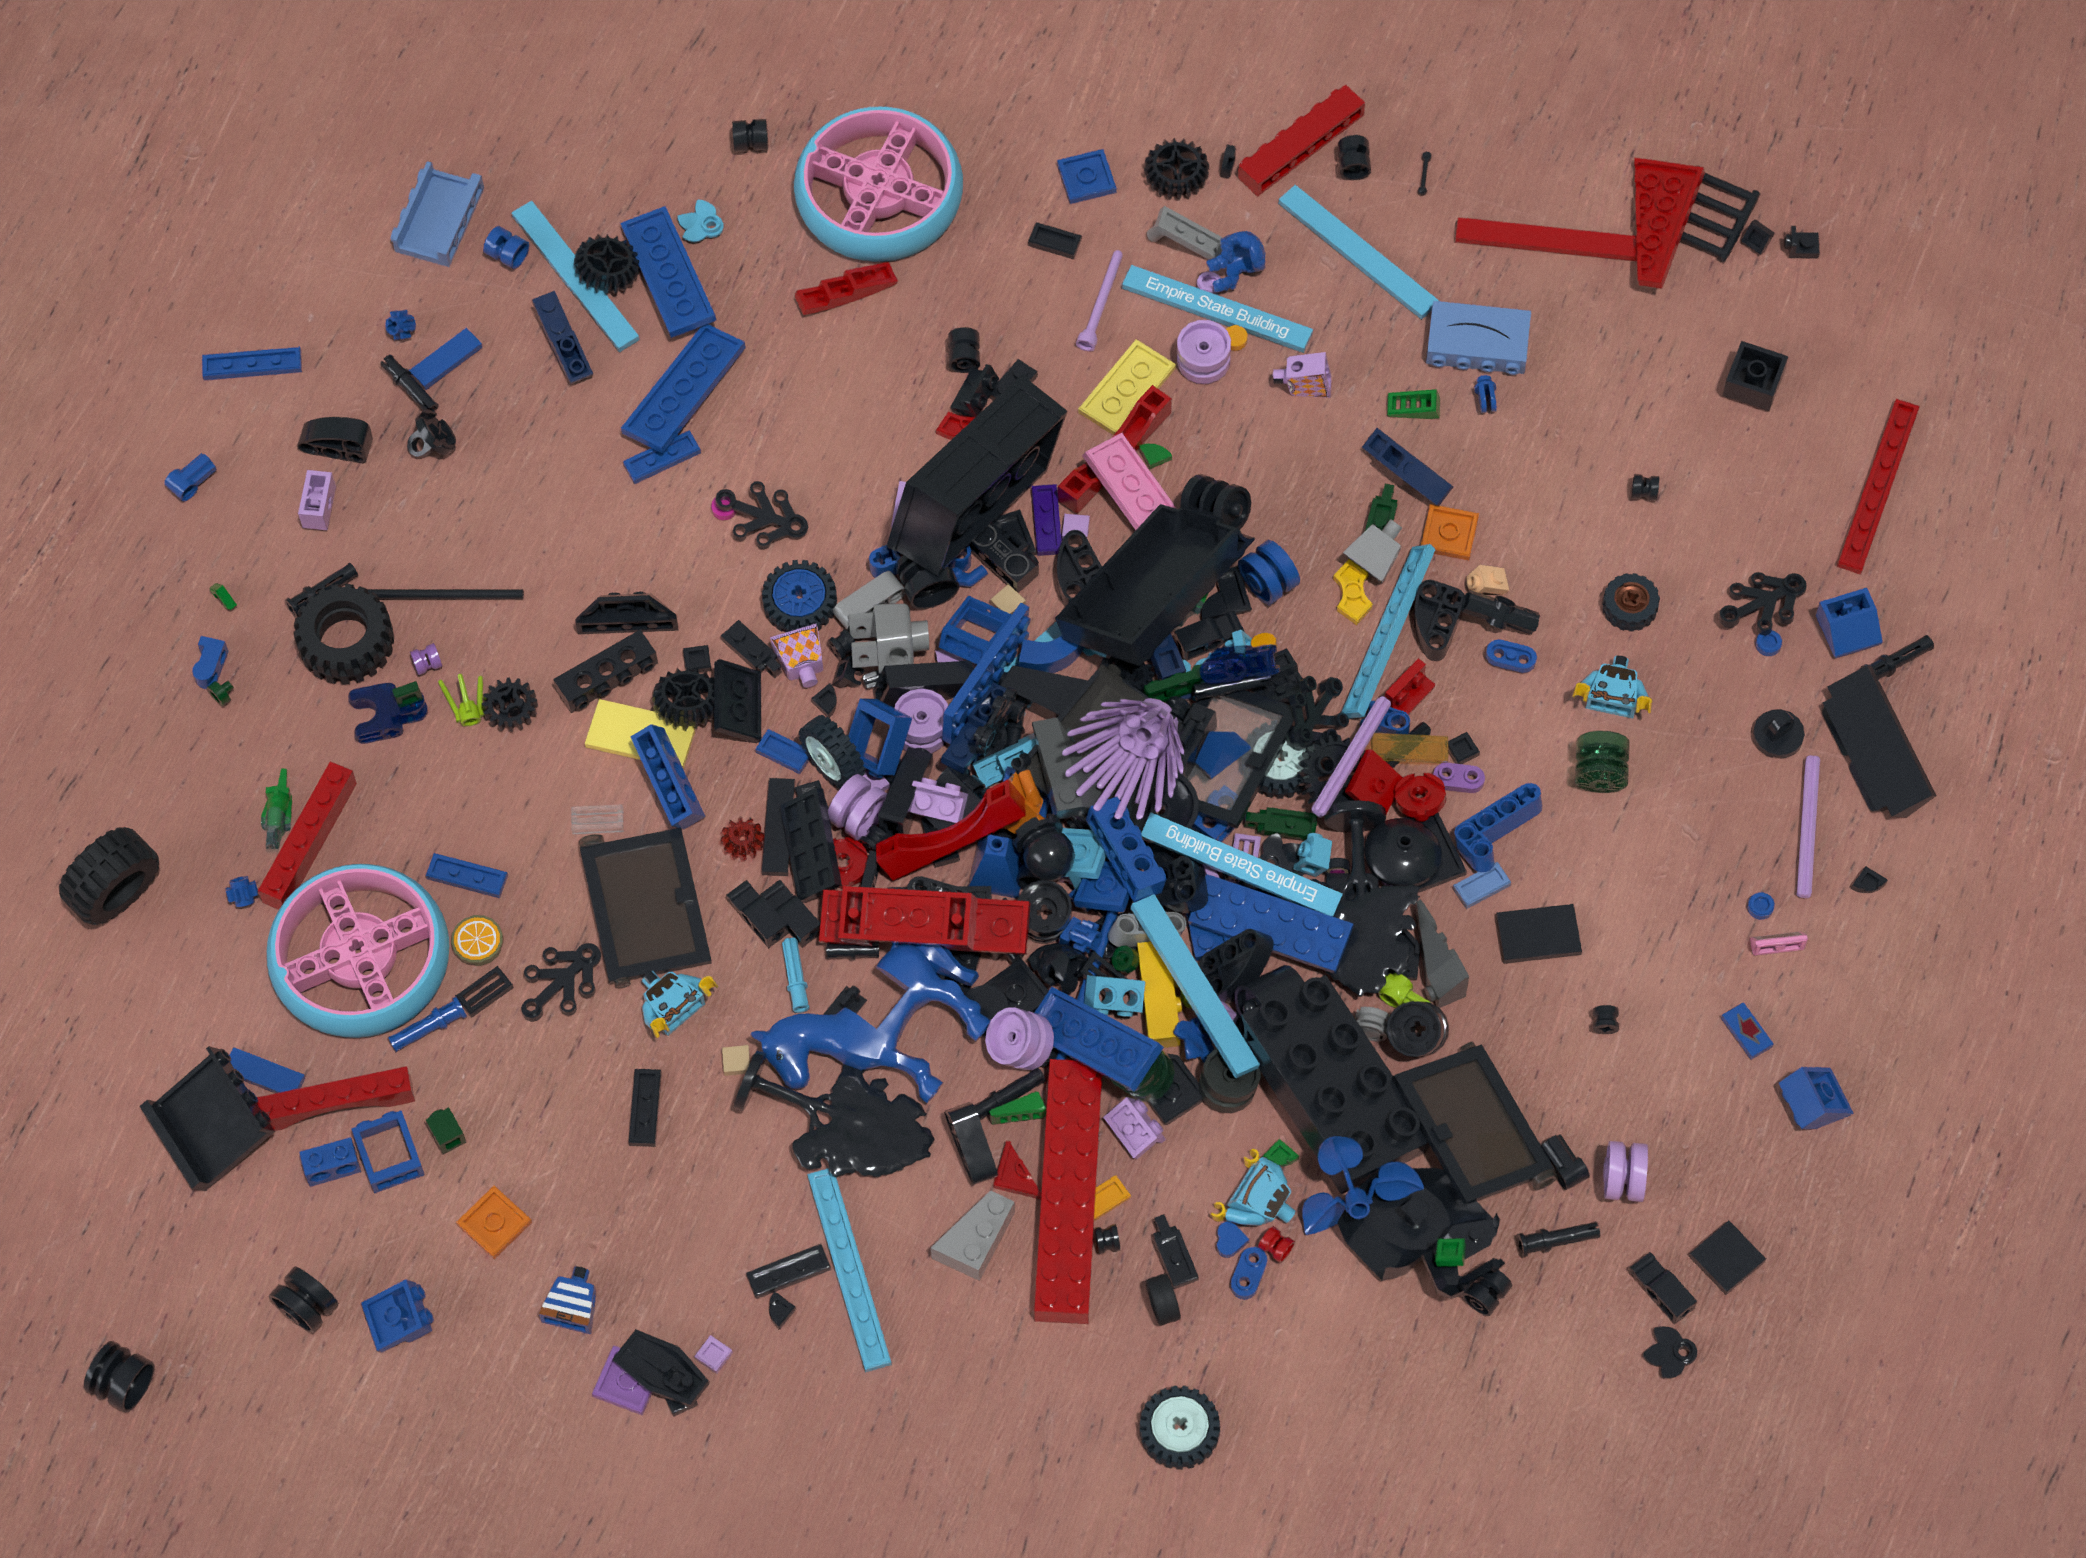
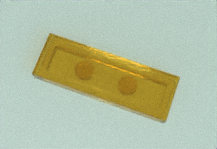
M1374 733L1371 738V749L1384 761L1448 762V736Z

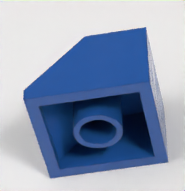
M1801 1067L1779 1082L1783 1098L1789 1103L1794 1113V1120L1801 1129H1818L1854 1114L1831 1068Z

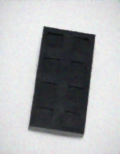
M816 787L780 805L796 893L803 903L823 895L824 890H833L842 886L824 789Z

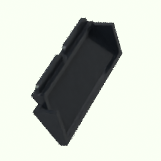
M1867 665L1827 686L1832 698L1823 702V717L1841 753L1844 756L1850 757L1852 762L1849 765V769L1871 811H1886L1888 809L1892 817L1907 818L1937 795L1872 666Z

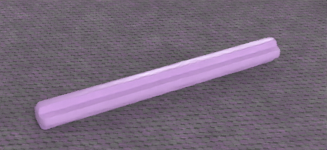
M1381 696L1376 700L1313 805L1312 812L1318 817H1322L1328 812L1390 708L1391 702L1386 697Z
M1811 755L1807 756L1805 760L1797 896L1800 898H1810L1812 893L1820 758Z

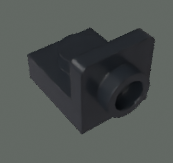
M1791 226L1789 234H1785L1784 247L1789 249V258L1818 259L1820 254L1819 233L1796 232V226Z

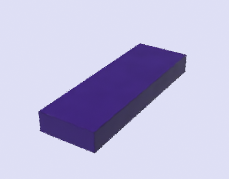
M1057 484L1032 486L1037 555H1058L1062 539Z

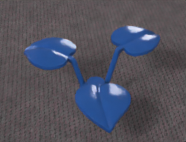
M1329 1137L1319 1148V1165L1329 1175H1335L1343 1170L1349 1191L1345 1196L1346 1202L1340 1196L1333 1198L1329 1193H1318L1309 1197L1304 1202L1302 1208L1305 1234L1318 1233L1338 1224L1344 1209L1355 1219L1366 1217L1370 1212L1369 1204L1373 1202L1374 1190L1380 1198L1393 1201L1423 1190V1183L1417 1172L1407 1164L1390 1162L1379 1168V1178L1372 1180L1368 1195H1366L1362 1189L1354 1188L1347 1169L1356 1167L1361 1162L1363 1151L1360 1144L1348 1137Z

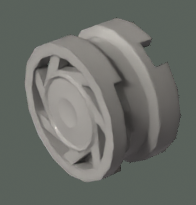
M1361 1007L1360 1011L1359 1009L1356 1010L1355 1019L1370 1041L1380 1042L1387 1039V1022L1390 1014L1374 1007Z

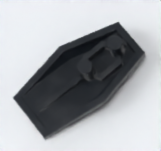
M635 1329L612 1359L614 1363L647 1391L688 1407L694 1405L710 1384L705 1375L679 1346Z

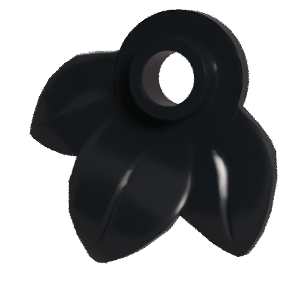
M1278 833L1269 836L1265 840L1263 854L1259 859L1272 862L1274 865L1293 873L1296 872L1300 876L1305 874L1293 869L1294 864L1300 858L1298 855L1300 844H1283Z
M1665 1326L1654 1328V1335L1658 1343L1649 1347L1643 1353V1358L1651 1365L1661 1367L1662 1378H1675L1682 1374L1686 1365H1690L1695 1361L1698 1354L1697 1347L1691 1340L1683 1339L1674 1328ZM1679 1350H1686L1688 1352V1356H1681L1679 1354Z

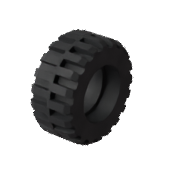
M339 584L331 585L332 589L325 591V588L317 591V596L313 597L311 595L306 600V607L303 605L298 611L299 617L294 622L295 642L305 666L309 671H313L314 675L319 679L326 677L327 682L333 684L337 681H341L342 684H350L351 680H356L358 683L364 681L363 677L368 674L372 677L377 673L376 668L378 666L383 668L387 663L385 656H391L393 651V627L386 606L383 602H380L379 597L375 593L371 592L369 594L368 589L362 586L355 589L354 584H345V587H339ZM340 621H358L367 627L364 636L357 643L349 647L333 648L321 642L326 630Z
M119 827L115 830H110L104 836L95 839V842L84 848L85 850L78 854L74 862L68 866L59 884V894L61 899L83 922L92 925L106 923L109 919L117 917L120 912L128 909V906L135 902L142 892L146 891L149 883L154 880L155 873L158 872L159 857L133 829Z

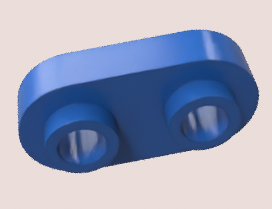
M1498 639L1490 642L1486 651L1488 662L1500 668L1527 673L1533 670L1536 665V652L1529 646ZM1500 653L1503 656L1498 658L1494 654ZM1524 659L1527 661V663L1522 664L1519 662V660Z
M1249 1247L1241 1254L1231 1280V1291L1239 1299H1250L1258 1290L1267 1267V1255L1260 1248ZM1255 1256L1259 1261L1252 1263L1249 1258ZM1247 1280L1249 1285L1243 1287L1240 1285V1282Z

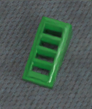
M1437 389L1388 393L1387 415L1388 417L1440 419L1439 393ZM1397 400H1401V409H1396ZM1407 401H1411V408H1407ZM1417 401H1421V407L1417 408ZM1427 402H1431V407H1427Z
M1036 1091L990 1110V1122L992 1125L1045 1118L1046 1107L1039 1092Z

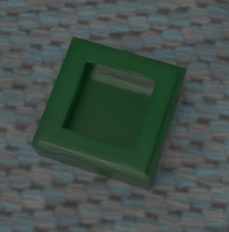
M417 681L392 689L399 708L423 700Z

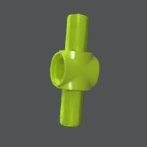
M1393 973L1388 976L1386 975V985L1379 991V997L1386 1004L1394 1008L1410 1001L1429 1002L1413 992V984L1401 974Z

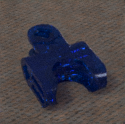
M1269 644L1257 647L1241 645L1217 648L1210 654L1209 659L1205 660L1201 665V678L1206 683L1212 684L1239 681L1249 676L1261 677L1279 673L1280 665H1276L1274 653L1277 652V646Z
M381 683L351 690L348 694V701L352 707L360 710L369 708L376 711L372 719L356 726L354 730L355 740L361 744H367L402 735L404 732L403 724L419 722L426 717L428 707L424 696L422 701L399 708L392 689L396 688V685L393 683Z

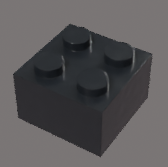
M1741 341L1725 383L1723 396L1770 411L1789 356Z

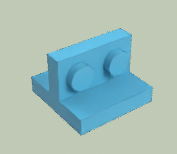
M1063 828L1062 833L1072 842L1076 855L1073 867L1065 877H1069L1077 891L1082 878H1099L1107 855L1092 830Z

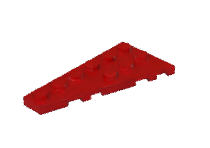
M1634 157L1638 283L1640 286L1663 289L1705 174L1704 167Z

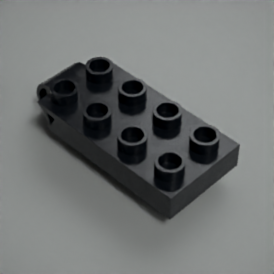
M1203 474L1195 475L1189 479L1181 495V507L1175 509L1160 504L1055 617L1063 639L1141 666L1150 659L1155 649L1174 628L1183 623L1185 616L1204 595L1214 588L1215 583L1234 562L1244 555L1245 550L1255 540V537L1242 534L1240 531L1248 520L1252 502L1249 491L1242 486L1236 484L1229 485V483L1223 480H1215Z
M1283 965L1236 988L1234 994L1235 1004L1244 1023L1243 1038L1259 1062L1258 1068L1317 1158L1321 1144L1329 1137L1341 1136L1357 1141L1363 1151L1362 1160L1356 1167L1347 1168L1353 1186L1356 1188L1375 1172H1378L1379 1168L1384 1164L1390 1162L1406 1163L1426 1153L1430 1145L1419 1127L1420 1121L1417 1114L1408 1108L1392 1080V1073L1326 975L1320 978H1310L1304 982L1294 968L1289 965ZM1343 1170L1335 1175H1329L1341 1194L1349 1191Z

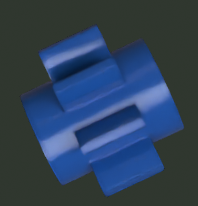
M408 310L391 311V317L385 323L387 333L393 335L394 340L411 338L410 333L416 329L414 317L408 314Z
M241 876L229 881L230 887L225 888L229 903L234 901L236 907H243L255 902L253 896L258 895L255 880L249 882L248 876Z
M1083 920L1082 924L1076 923L1070 932V940L1075 942L1073 948L1083 953H1089L1090 949L1096 950L1102 940V933L1097 931L1099 924L1090 920Z

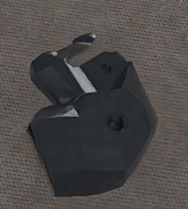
M1413 1168L1419 1175L1424 1189L1399 1200H1384L1374 1190L1373 1202L1369 1204L1370 1212L1364 1218L1355 1219L1344 1209L1338 1220V1226L1345 1242L1382 1281L1407 1274L1418 1262L1423 1260L1436 1292L1452 1299L1463 1295L1471 1283L1489 1271L1497 1272L1506 1264L1501 1258H1493L1465 1276L1458 1275V1266H1437L1436 1252L1438 1239H1465V1259L1491 1245L1493 1238L1497 1235L1500 1223L1497 1213L1492 1218L1477 1201L1464 1206L1443 1169ZM1375 1172L1358 1187L1365 1191L1366 1195H1368L1372 1180L1379 1178L1378 1172Z

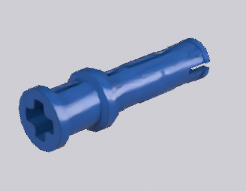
M453 997L450 1003L439 1009L437 1007L433 1008L432 1014L389 1036L388 1039L394 1050L398 1052L438 1028L446 1029L449 1023L460 1017L466 1018L467 1015L457 997Z

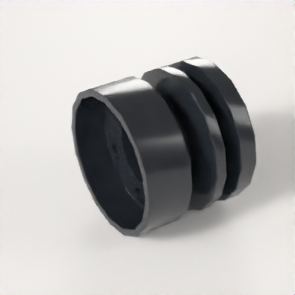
M904 555L895 565L901 583L905 586L908 600L915 609H928L941 605L957 594L960 588L953 569L950 568V564L938 576Z
M1040 880L1024 888L1018 897V901H1029L1031 903L1028 939L1040 944L1057 942L1072 918V904L1066 890L1054 881ZM1042 912H1047L1046 920L1042 919Z
M1410 1001L1401 1004L1391 1013L1387 1022V1035L1390 1043L1398 1052L1406 1056L1423 1057L1436 1053L1444 1046L1449 1036V1023L1446 1015L1438 1006L1430 1002ZM1421 1024L1426 1027V1031L1422 1033L1416 1032L1415 1027Z
M109 1341L98 1351L86 1372L83 1388L85 1392L91 1395L95 1394L100 1400L108 1397V1403L123 1412H129L135 1408L146 1393L153 1378L155 1364L140 1354L131 1355L128 1348L121 1347L115 1341Z

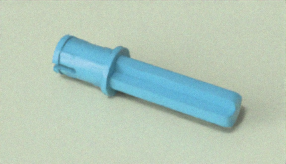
M786 938L782 946L789 981L787 990L791 993L793 1011L795 1013H802L810 1008L806 993L808 984L804 982L798 941L796 938Z

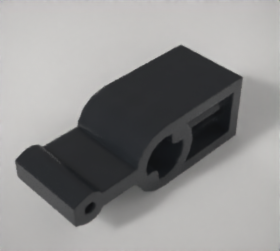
M1231 611L1216 619L1206 618L1175 630L1174 642L1183 660L1188 661L1221 647L1224 642L1233 639L1232 632L1244 631L1235 611Z
M747 880L726 895L729 902L739 911L747 925L768 949L789 934L787 923L769 902L756 892Z
M778 880L760 894L787 923L789 934L797 939L801 948L820 935L821 923L803 902L788 890L781 880Z
M1651 1252L1629 1268L1632 1275L1645 1287L1649 1297L1674 1325L1695 1309L1697 1300L1671 1271L1665 1269Z

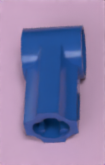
M201 453L182 470H173L166 477L164 485L179 499L187 501L195 495L198 485L217 469L211 459Z

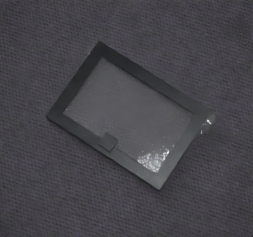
M1215 671L1210 681H1215L1217 677L1225 679L1231 676L1221 671ZM1246 690L1228 693L1221 698L1213 696L1199 699L1196 703L1216 711L1217 728L1215 731L1236 732L1250 745L1251 749L1212 779L1197 765L1194 766L1188 777L1198 795V815L1237 829L1286 742L1290 730L1295 725L1291 705Z

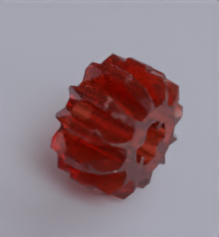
M741 816L738 818L737 823L730 820L728 822L729 827H723L722 834L724 836L720 838L721 844L724 845V852L726 854L732 853L734 860L741 855L742 859L746 861L749 854L755 858L757 855L756 850L763 849L762 841L765 839L764 833L760 832L761 825L759 823L754 824L751 817L746 822H743Z

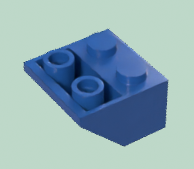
M1867 588L1819 603L1816 618L1834 658L1883 643L1877 608Z

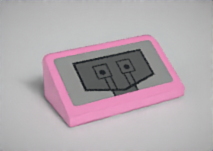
M1791 932L1751 937L1750 943L1752 953L1756 956L1804 950L1808 937L1803 932Z

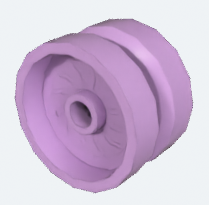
M1198 320L1184 327L1177 339V366L1180 373L1188 380L1198 384H1209L1218 381L1227 373L1230 367L1231 338L1227 330L1219 323L1211 320Z
M915 689L902 695L896 702L895 709L912 717L903 747L904 750L907 751L908 747L914 749L923 748L930 753H934L945 744V741L942 740L943 715L948 707V703L940 694L928 689Z
M859 774L852 776L846 781L832 800L828 809L830 823L838 828L845 827V833L857 841L861 836L867 835L868 828L871 825L877 826L879 823L878 815L888 794L879 787L871 789V782Z
M1013 1007L999 1011L991 1019L986 1031L985 1042L988 1053L996 1062L1022 1070H1034L1042 1066L1049 1058L1053 1048L1054 1034L1051 1024L1045 1017Z
M1608 1142L1603 1170L1605 1199L1619 1200L1623 1193L1624 1184H1626V1197L1628 1200L1643 1202L1648 1166L1647 1144L1632 1143L1628 1159H1626V1147L1623 1142Z

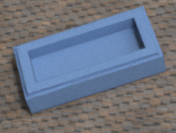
M1496 862L1490 871L1477 872L1453 885V890L1464 907L1468 909L1511 886V881L1500 864Z

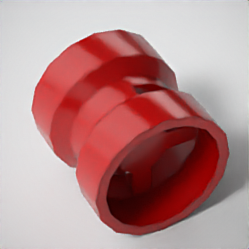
M1272 1226L1262 1237L1258 1248L1264 1252H1270L1273 1259L1281 1263L1293 1249L1295 1241L1290 1237L1282 1236L1281 1231Z

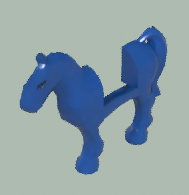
M892 943L890 951L879 961L876 968L907 992L877 1029L853 1011L843 1008L835 1015L795 1014L779 1020L769 1031H753L750 1035L761 1042L762 1050L767 1054V1060L776 1069L785 1085L791 1089H801L808 1085L810 1079L807 1062L809 1051H815L831 1055L843 1064L858 1070L879 1066L903 1070L916 1081L919 1087V1097L926 1103H929L943 1082L931 1075L930 1065L925 1059L915 1058L897 1050V1043L915 1011L930 1001H939L953 1008L965 1022L967 1035L976 1042L986 1031L991 1020L981 1014V1005L966 997L955 981L941 980L937 973L968 986H972L976 982L979 973L962 966L943 945Z

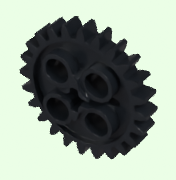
M1329 735L1316 740L1315 743L1307 747V751L1302 753L1304 760L1298 762V765L1304 769L1297 772V775L1302 776L1304 780L1300 781L1298 785L1306 787L1302 795H1310L1308 804L1316 802L1328 782V780L1320 782L1318 778H1327L1333 774L1350 745V738L1342 740L1340 735L1334 738ZM1366 750L1363 751L1351 772L1356 771ZM1353 775L1348 776L1332 805L1339 802L1354 801L1345 793Z

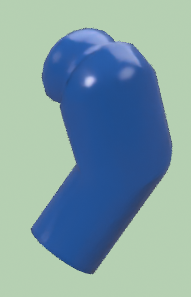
M979 565L970 573L963 572L958 567L953 568L959 586L972 587L988 575L982 565Z

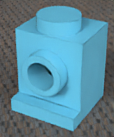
M1318 833L1308 834L1307 840L1303 841L1299 846V862L1294 864L1293 869L1314 877L1328 870L1332 841L1323 838Z

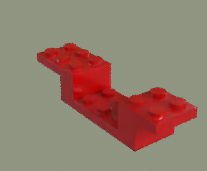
M843 886L842 891H823L819 942L872 946L873 941L943 945L948 950L1026 955L1031 903L1029 901L976 898L972 893Z

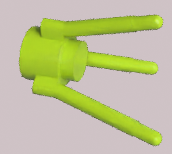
M458 674L463 698L459 709L443 680H439L438 683L455 714L456 722H461L462 726H473L480 723L481 717H484L482 708L483 677H478L476 705L474 701L468 698L463 675Z

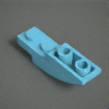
M1034 733L1019 739L1018 743L973 763L979 779L986 787L1004 779L1007 766L1012 767L1011 761L1013 758L1019 757L1023 753L1028 754L1036 745ZM1069 736L1072 742L1075 743L1073 737Z

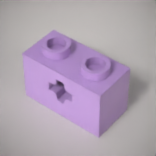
M307 470L298 512L303 528L328 529L336 490L332 472Z

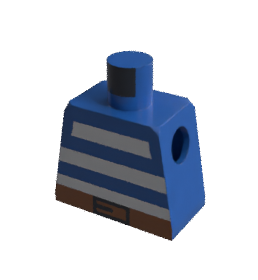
M576 1266L574 1267L571 1279L561 1276L556 1278L539 1312L542 1323L591 1335L596 1303V1289L593 1284L586 1283L590 1273L588 1269Z

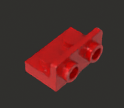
M1419 658L1385 692L1386 699L1391 702L1390 707L1404 711L1408 715L1435 688V683L1425 675L1426 664Z

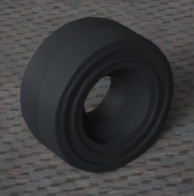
M1161 1274L1146 1279L1148 1296L1158 1324L1165 1325L1180 1320V1309L1169 1276Z

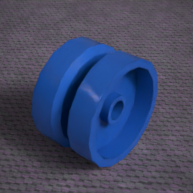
M1266 540L1256 548L1255 553L1250 552L1238 561V568L1245 583L1254 595L1265 604H1273L1282 597L1283 591L1289 592L1300 584V576L1293 561L1281 546L1272 540Z

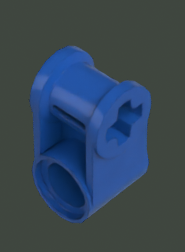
M1376 701L1370 702L1366 717ZM1390 707L1374 735L1385 737L1394 742H1400L1410 733L1409 715L1404 711ZM1362 719V720H1361V722H1360V724H1359L1360 727H1361V725H1362V723L1364 722L1365 719ZM1395 724H1401V725H1403L1404 727H1402V728H1395V727H1393V726H1394Z

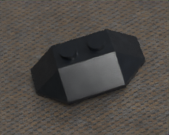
M645 592L600 595L575 619L578 635L632 633L640 629L642 632L679 631L677 615L652 593Z

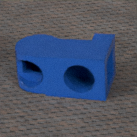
M201 636L198 643L201 657L193 666L192 672L197 685L200 688L207 689L206 687L212 682L218 681L229 651L225 641Z

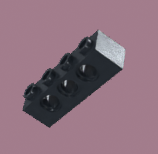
M640 629L554 678L555 690L571 713L576 710H582L593 700L607 696L614 688L628 684L640 673L652 670L658 664L657 654ZM629 658L634 659V661L630 663L624 662V660ZM605 671H612L610 675H602ZM585 683L591 684L587 688L580 687L582 684Z

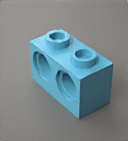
M1087 975L1084 1004L1103 1014L1108 1015L1109 1010H1117V1015L1133 1017V1012L1142 1013L1145 981ZM1104 989L1106 997L1101 1002L1099 1000V993ZM1128 991L1130 1000L1125 1004L1123 996Z

